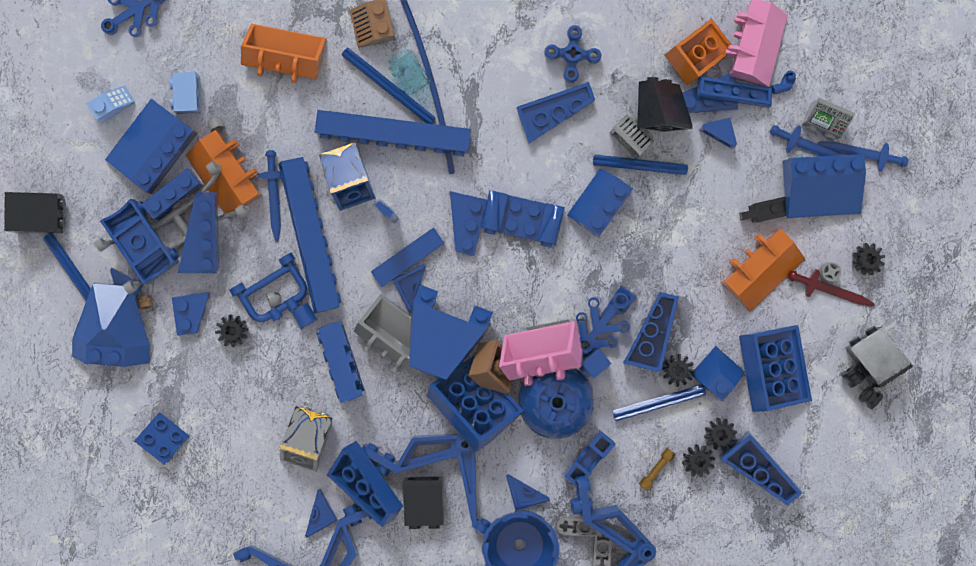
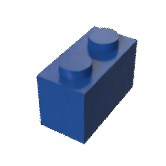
M596 348L581 360V367L579 369L587 378L590 376L594 379L612 363L599 348Z

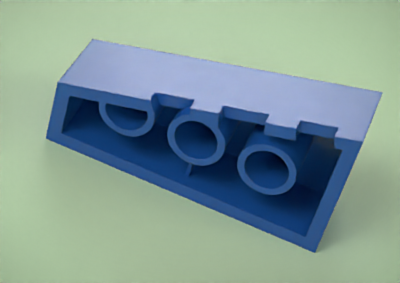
M197 192L193 202L178 273H217L219 269L217 192Z
M749 431L733 443L731 448L726 449L719 455L720 460L733 467L787 506L802 494L801 489Z

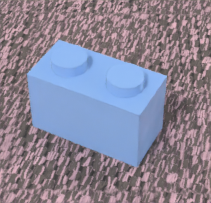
M196 72L172 73V78H170V89L173 90V97L170 99L171 109H174V112L177 114L201 113L199 74Z

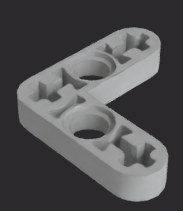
M565 516L558 519L556 527L560 534L594 537L592 566L600 565V558H596V555L601 557L608 556V559L603 558V563L605 566H611L612 540L597 539V536L602 537V534L591 526L587 532H581L579 525L584 522L581 517ZM607 519L602 521L610 528H612L610 521H608ZM567 521L569 525H574L573 521H577L575 525L576 532H573L572 527H568L566 531H563L560 524ZM601 542H605L608 545V550L604 553L597 550V545Z

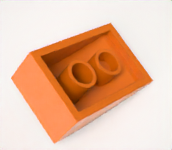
M710 19L664 56L686 85H689L726 56V49L732 44L713 19Z

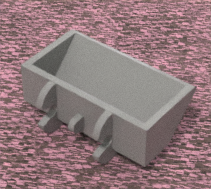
M380 294L357 323L353 332L368 342L363 351L367 352L371 346H374L382 352L380 357L384 358L387 356L396 362L391 370L393 373L400 366L415 377L420 372L409 367L411 316Z

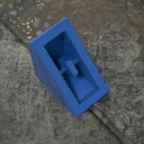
M730 118L703 124L699 129L730 149L735 148L737 145Z

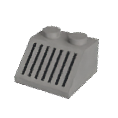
M625 115L609 132L635 159L654 142L652 139L653 135L647 129L637 128V119L633 115Z

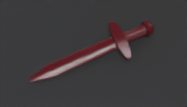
M815 269L810 277L797 274V271H790L788 274V279L791 282L797 281L806 285L805 295L807 297H810L816 289L859 305H875L862 295L818 280V269Z

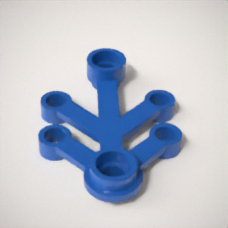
M108 0L113 6L122 5L130 8L113 19H104L101 23V29L106 34L113 35L118 31L119 24L135 15L133 25L129 27L128 32L132 37L137 38L142 33L140 28L145 7L151 4L150 13L145 17V23L149 27H155L158 22L159 4H162L165 0H117L116 2ZM150 18H154V22L152 24L148 23V20ZM111 23V28L106 29V24ZM134 28L138 29L137 34H132Z
M623 292L615 294L612 306L601 319H599L598 310L599 299L591 297L588 300L593 329L589 334H587L586 328L587 314L585 312L577 314L576 321L579 323L581 344L582 342H588L589 344L587 348L582 347L583 355L590 354L594 348H614L618 345V339L615 336L595 340L599 334L611 332L627 333L630 330V324L627 321L607 325L619 308H625L628 305L629 298L627 294ZM618 297H624L625 301L619 303L617 301ZM596 300L598 304L591 306L590 301ZM584 315L586 319L579 321L578 316ZM623 323L628 325L626 330H622L620 327ZM612 338L616 340L614 345H610L608 342Z

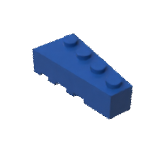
M662 292L658 294L623 362L624 364L657 372L662 371L679 296Z
M338 321L318 328L317 338L320 344L323 343L325 350L323 351L325 361L329 363V374L332 381L334 380L335 392L340 403L365 395L366 392L343 322Z
M357 441L341 450L327 476L381 527L385 526L397 517L403 504Z

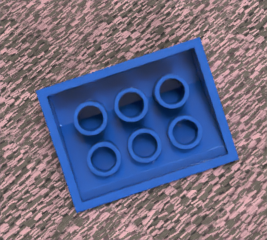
M150 99L105 160L145 192L152 194L197 135V132L153 99Z
M865 154L799 157L782 161L787 218L861 214L866 178Z
M798 325L739 336L752 412L771 411L812 401Z
M474 356L460 364L446 381L438 379L430 384L427 397L475 452H478L514 422L524 410L509 394L481 387L469 376Z

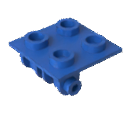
M159 412L134 442L165 465L172 459V456L188 439L189 435Z

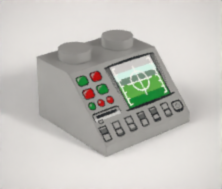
M818 98L810 104L802 125L806 126L808 131L813 133L818 131L823 133L825 138L834 141L843 136L855 113Z

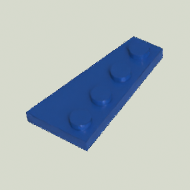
M587 82L517 106L516 109L528 144L593 103L595 98L590 83Z

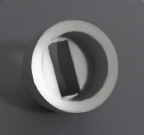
M213 117L208 122L210 132L214 130L221 132L225 129L223 121L218 117Z
M278 292L266 294L271 308L278 306L282 302L281 295Z

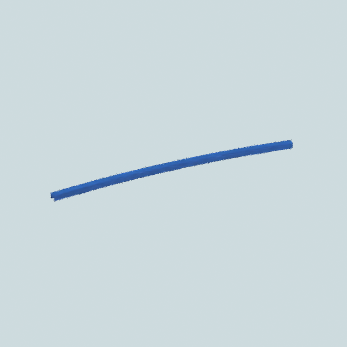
M400 0L425 68L439 125L446 126L433 74L417 25L407 0ZM445 151L449 174H454L452 153Z

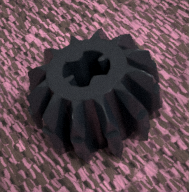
M864 243L863 248L857 246L858 253H852V256L856 257V260H852V264H858L855 270H861L862 275H866L867 272L869 275H874V271L880 272L879 266L885 265L881 261V259L885 258V255L879 254L882 248L876 249V244L874 243L870 247L868 243ZM865 257H871L872 261L866 262Z
M230 314L228 320L225 317L221 318L224 324H216L221 330L215 331V334L222 335L218 338V341L225 339L224 346H228L230 343L231 347H236V342L239 345L243 344L241 338H248L247 335L243 334V331H249V328L242 327L247 322L243 320L239 323L240 316H236L234 319L233 315ZM229 327L236 328V331H234L235 335L228 333L230 331Z
M678 354V360L675 361L674 356L671 355L672 363L667 360L664 361L669 368L663 367L662 371L669 373L665 374L663 378L667 379L671 376L668 384L671 385L676 380V387H679V380H682L684 386L687 385L684 378L692 381L693 378L688 373L693 374L695 370L688 368L694 364L693 362L686 364L688 361L687 356L681 361V354ZM676 365H680L681 369H684V373H680V376L673 372V368H676Z
M716 418V425L713 421H710L709 424L712 428L705 427V430L710 432V434H705L704 438H711L707 444L709 446L714 444V450H717L720 446L721 450L725 451V444L731 448L732 444L729 441L736 442L737 440L732 437V435L737 434V430H731L734 424H728V419H724L721 423L720 418ZM721 429H723L722 432L725 434V436L720 437L721 439H719V436L716 434L718 431L721 432Z
M698 444L694 445L695 451L688 447L687 450L690 454L683 453V456L688 458V460L682 461L683 465H688L685 471H691V476L693 477L697 471L700 478L703 477V471L709 475L710 471L707 468L715 467L713 464H710L711 461H715V457H709L713 453L712 450L706 451L705 445L699 449ZM698 456L703 459V462H700L701 465L694 462Z

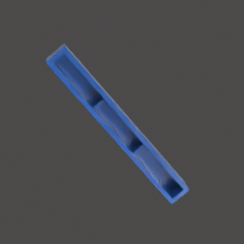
M317 110L314 133L319 135V138L331 140V137H338V141L350 142V139H354L360 144H369L370 141L377 142L376 145L382 147L394 144L396 145L395 148L407 149V146L415 147L414 150L426 152V149H434V153L445 154V151H450L455 156H464V153L469 154L472 131L468 128Z
M304 157L281 161L278 164L314 314L337 309L340 307L341 297L339 292L335 290L337 281L335 274H332L330 269L332 260L331 256L327 255L326 247H328L327 239L325 236H322L321 232L323 222L321 217L318 218L316 210L319 207L317 199H314L312 191H314L313 182L309 180L307 174L310 172L308 162L304 161Z

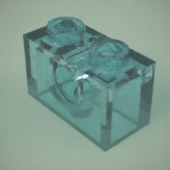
M406 48L388 61L390 65L389 70L394 77H398L400 81L399 86L404 93L407 92L413 95L431 83L412 50ZM407 68H410L412 71L409 78H406L404 75Z

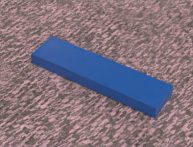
M703 76L698 78L697 97L766 108L772 106L771 87Z
M378 200L374 205L394 224L399 219L396 213L381 200Z
M433 227L376 267L371 273L380 286L383 287L445 243Z

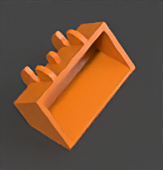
M251 23L241 45V65L258 68L257 76L260 77L263 76L264 70L292 75L291 83L295 84L297 83L298 76L316 80L321 68L326 38Z
M214 130L199 140L185 156L205 185L213 176L208 171L206 165L212 161L221 165V172L218 178L208 190L210 192H217L218 205L226 214L235 211L242 204L248 206L262 196L252 181L259 172L256 169L246 172L241 163L246 161L245 157L237 159L233 153L240 145L238 141L232 140L227 143L220 132Z
M781 228L775 230L767 239L760 234L756 235L754 239L760 246L754 252L746 249L745 253L748 257L742 263L735 258L729 261L735 270L721 283L749 312L764 300L788 276L790 271H794L805 260L795 242Z

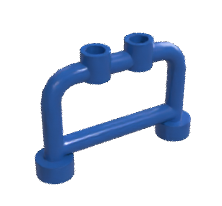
M292 252L279 259L282 265L281 268L246 289L241 282L229 290L233 297L237 295L248 315L254 321L266 322L272 319L274 322L283 316L281 312L286 309L291 312L299 307L298 302L306 296L307 285L293 263V260L296 258ZM290 271L299 285V293L263 315L257 314L247 297Z

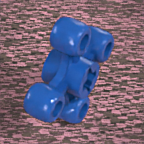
M577 25L570 26L567 31L569 39L567 47L558 48L556 45L550 44L544 50V55L548 60L562 58L566 61L567 69L564 71L563 77L568 83L576 82L579 77L576 67L578 62L586 60L591 64H597L602 57L600 50L597 48L589 50L580 48L579 39L582 37V29ZM576 31L578 35L574 36L571 32ZM549 50H554V51H555V54H554V55H550V54L548 53V51H549ZM571 50H574L575 54H578L575 55V58H571ZM591 54H596L597 58H592ZM568 73H573L574 77H568Z

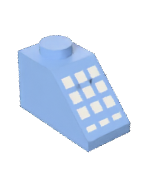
M122 86L102 93L88 102L87 105L95 118L104 123L135 103L126 87Z

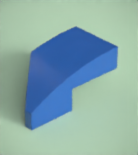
M620 285L615 294L619 292L627 294L629 303L625 308H619L615 315L625 313L637 297V295ZM615 294L613 295V297L601 313V317H603L604 314L608 311V309L612 306ZM620 296L617 301L623 303L625 299Z

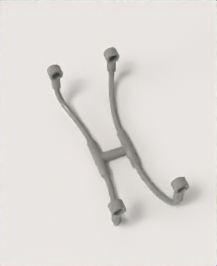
M212 161L206 165L208 171L213 176L200 192H207L216 181L221 172L220 164ZM195 197L158 220V223L152 226L155 230L174 219L184 236L174 242L170 249H179L184 245L188 226L180 215L191 208ZM242 204L235 211L218 216V222L235 215L244 218L249 214L250 208ZM103 238L94 242L95 247L100 252L115 244L113 240H104ZM130 280L123 287L128 294H132L139 288L142 282L140 280L137 282Z

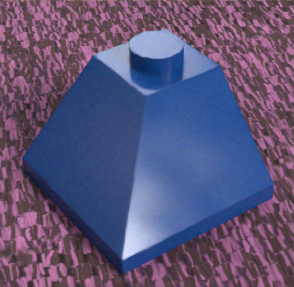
M715 346L694 369L695 373L690 375L718 400L723 401L736 387L745 371Z

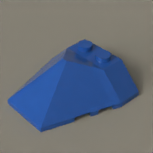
M93 283L72 338V357L85 364L119 367L150 362V342L145 333V325L139 313L135 292L128 294L123 285Z

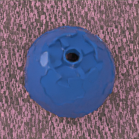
M576 368L565 370V377L562 380H557L556 372L547 373L540 377L538 375L533 376L532 385L525 386L524 382H522L519 390L518 402L524 410L521 414L523 421L532 431L542 437L567 438L575 435L586 426L592 416L594 409L593 389L589 380ZM555 397H561L563 399L562 407H553L552 400Z
M526 510L515 511L496 518L483 536L482 554L485 566L557 565L560 553L557 534L542 516ZM518 539L525 542V547L521 550L514 547V543Z

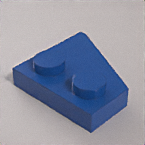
M210 292L172 297L177 336L198 333Z

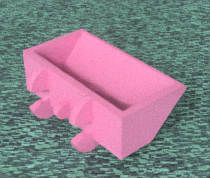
M751 0L747 6L746 13L739 12L734 18V22L741 25L742 29L741 32H734V37L739 38L738 44L729 45L725 52L727 56L734 58L729 74L730 77L766 87L770 86L788 16L771 2Z
M576 321L504 335L499 367L508 380L524 378V385L529 386L533 383V376L538 375L540 377L547 373L556 372L557 380H562L565 377V370L581 367L582 347Z

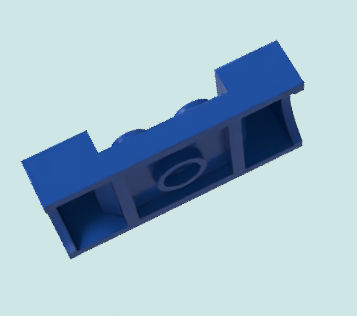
M489 190L481 229H484V233L492 235L498 232L541 242V246L552 248V245L556 246L565 207Z
M129 199L121 209L100 222L142 284L148 285L179 263L178 258L180 256L174 248L170 249L165 246L145 217L147 213L141 205L143 202Z

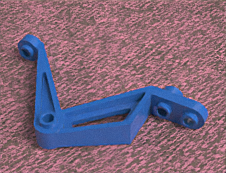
M460 433L413 436L398 462L395 461L396 458L387 452L385 454L378 451L379 447L370 442L368 445L364 444L362 446L366 455L377 462L375 466L377 470L385 476H388L390 471L399 473L457 456L472 527L485 534L491 522L484 518L481 520L477 519L475 450L470 445L464 446L462 444L466 440ZM451 444L449 449L412 458L414 451L419 445Z
M584 476L576 477L577 498L570 500L573 515L579 514L586 524L628 551L617 566H644L653 560L656 556V548L617 505L593 509L592 500L588 495V491H591L589 479H585ZM617 518L635 540L631 542L602 521Z
M358 504L343 509L345 516L339 519L320 566L331 565L341 540L345 544L347 555L339 566H350L359 553L348 524H351V527L362 523L361 519L369 517V520L372 518L363 509L359 510ZM252 545L233 553L235 561L240 560V563L251 559L250 555L253 554L268 566H293Z

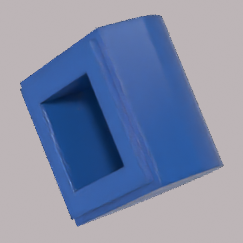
M309 303L291 312L300 329L318 320Z

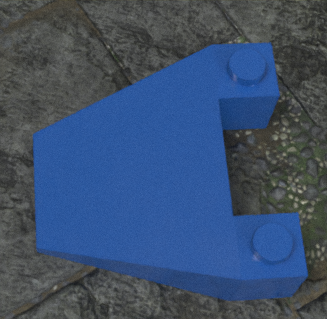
M420 285L411 309L409 367L446 381L483 339L493 312L474 306L470 319L467 322L433 309L438 291Z

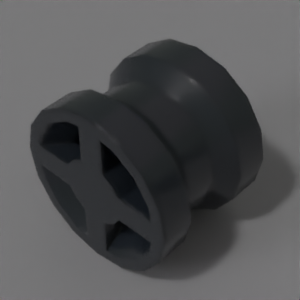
M857 364L841 374V377L848 381L850 388L857 386L866 378L863 373H860Z
M869 385L860 394L858 400L865 402L867 407L872 410L880 403L883 394L876 392L874 387Z

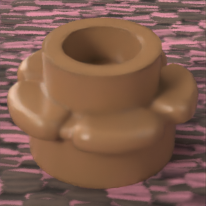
M149 295L137 297L139 310L153 307V298H149Z

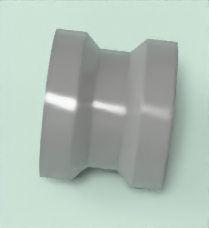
M833 262L825 263L819 268V276L826 282L836 281L841 276V268Z

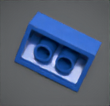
M600 168L567 216L599 237L633 188L618 177Z

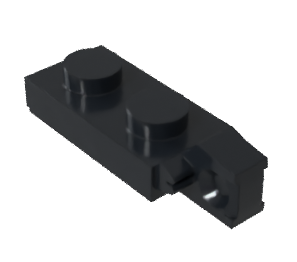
M785 197L754 203L748 206L749 211L739 213L740 220L751 218L752 223L786 216Z

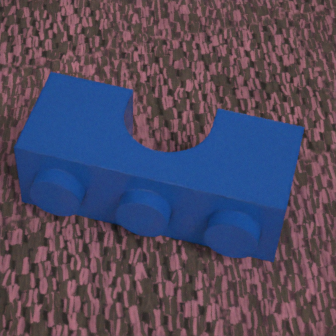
M186 168L141 205L153 220L158 221L173 210L172 207L178 201L185 197H190L203 184L192 170Z
M599 429L563 473V476L574 485L576 477L584 476L585 479H588L594 467L601 459L607 456L616 443Z

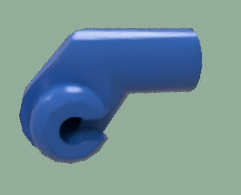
M787 71L779 84L771 86L772 93L778 94L791 90L796 80L795 72Z

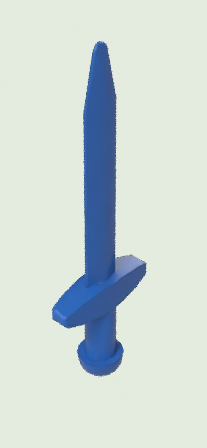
M777 125L772 126L770 129L772 136L776 135L788 140L786 152H790L796 145L819 156L841 155L800 137V125H797L792 133L780 129Z
M838 142L817 143L834 152L848 155L865 154L866 159L878 161V171L880 172L884 169L887 162L898 164L901 167H906L909 162L906 156L889 155L888 143H884L881 151Z
M268 150L265 153L268 171L258 174V178L268 179L271 229L277 242L281 227L277 179L281 178L280 171H276V152Z

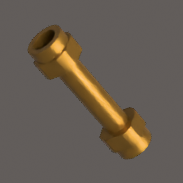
M666 448L661 453L662 457L647 477L644 476L639 482V485L648 491L653 486V480L668 461L671 462L676 454L670 449Z

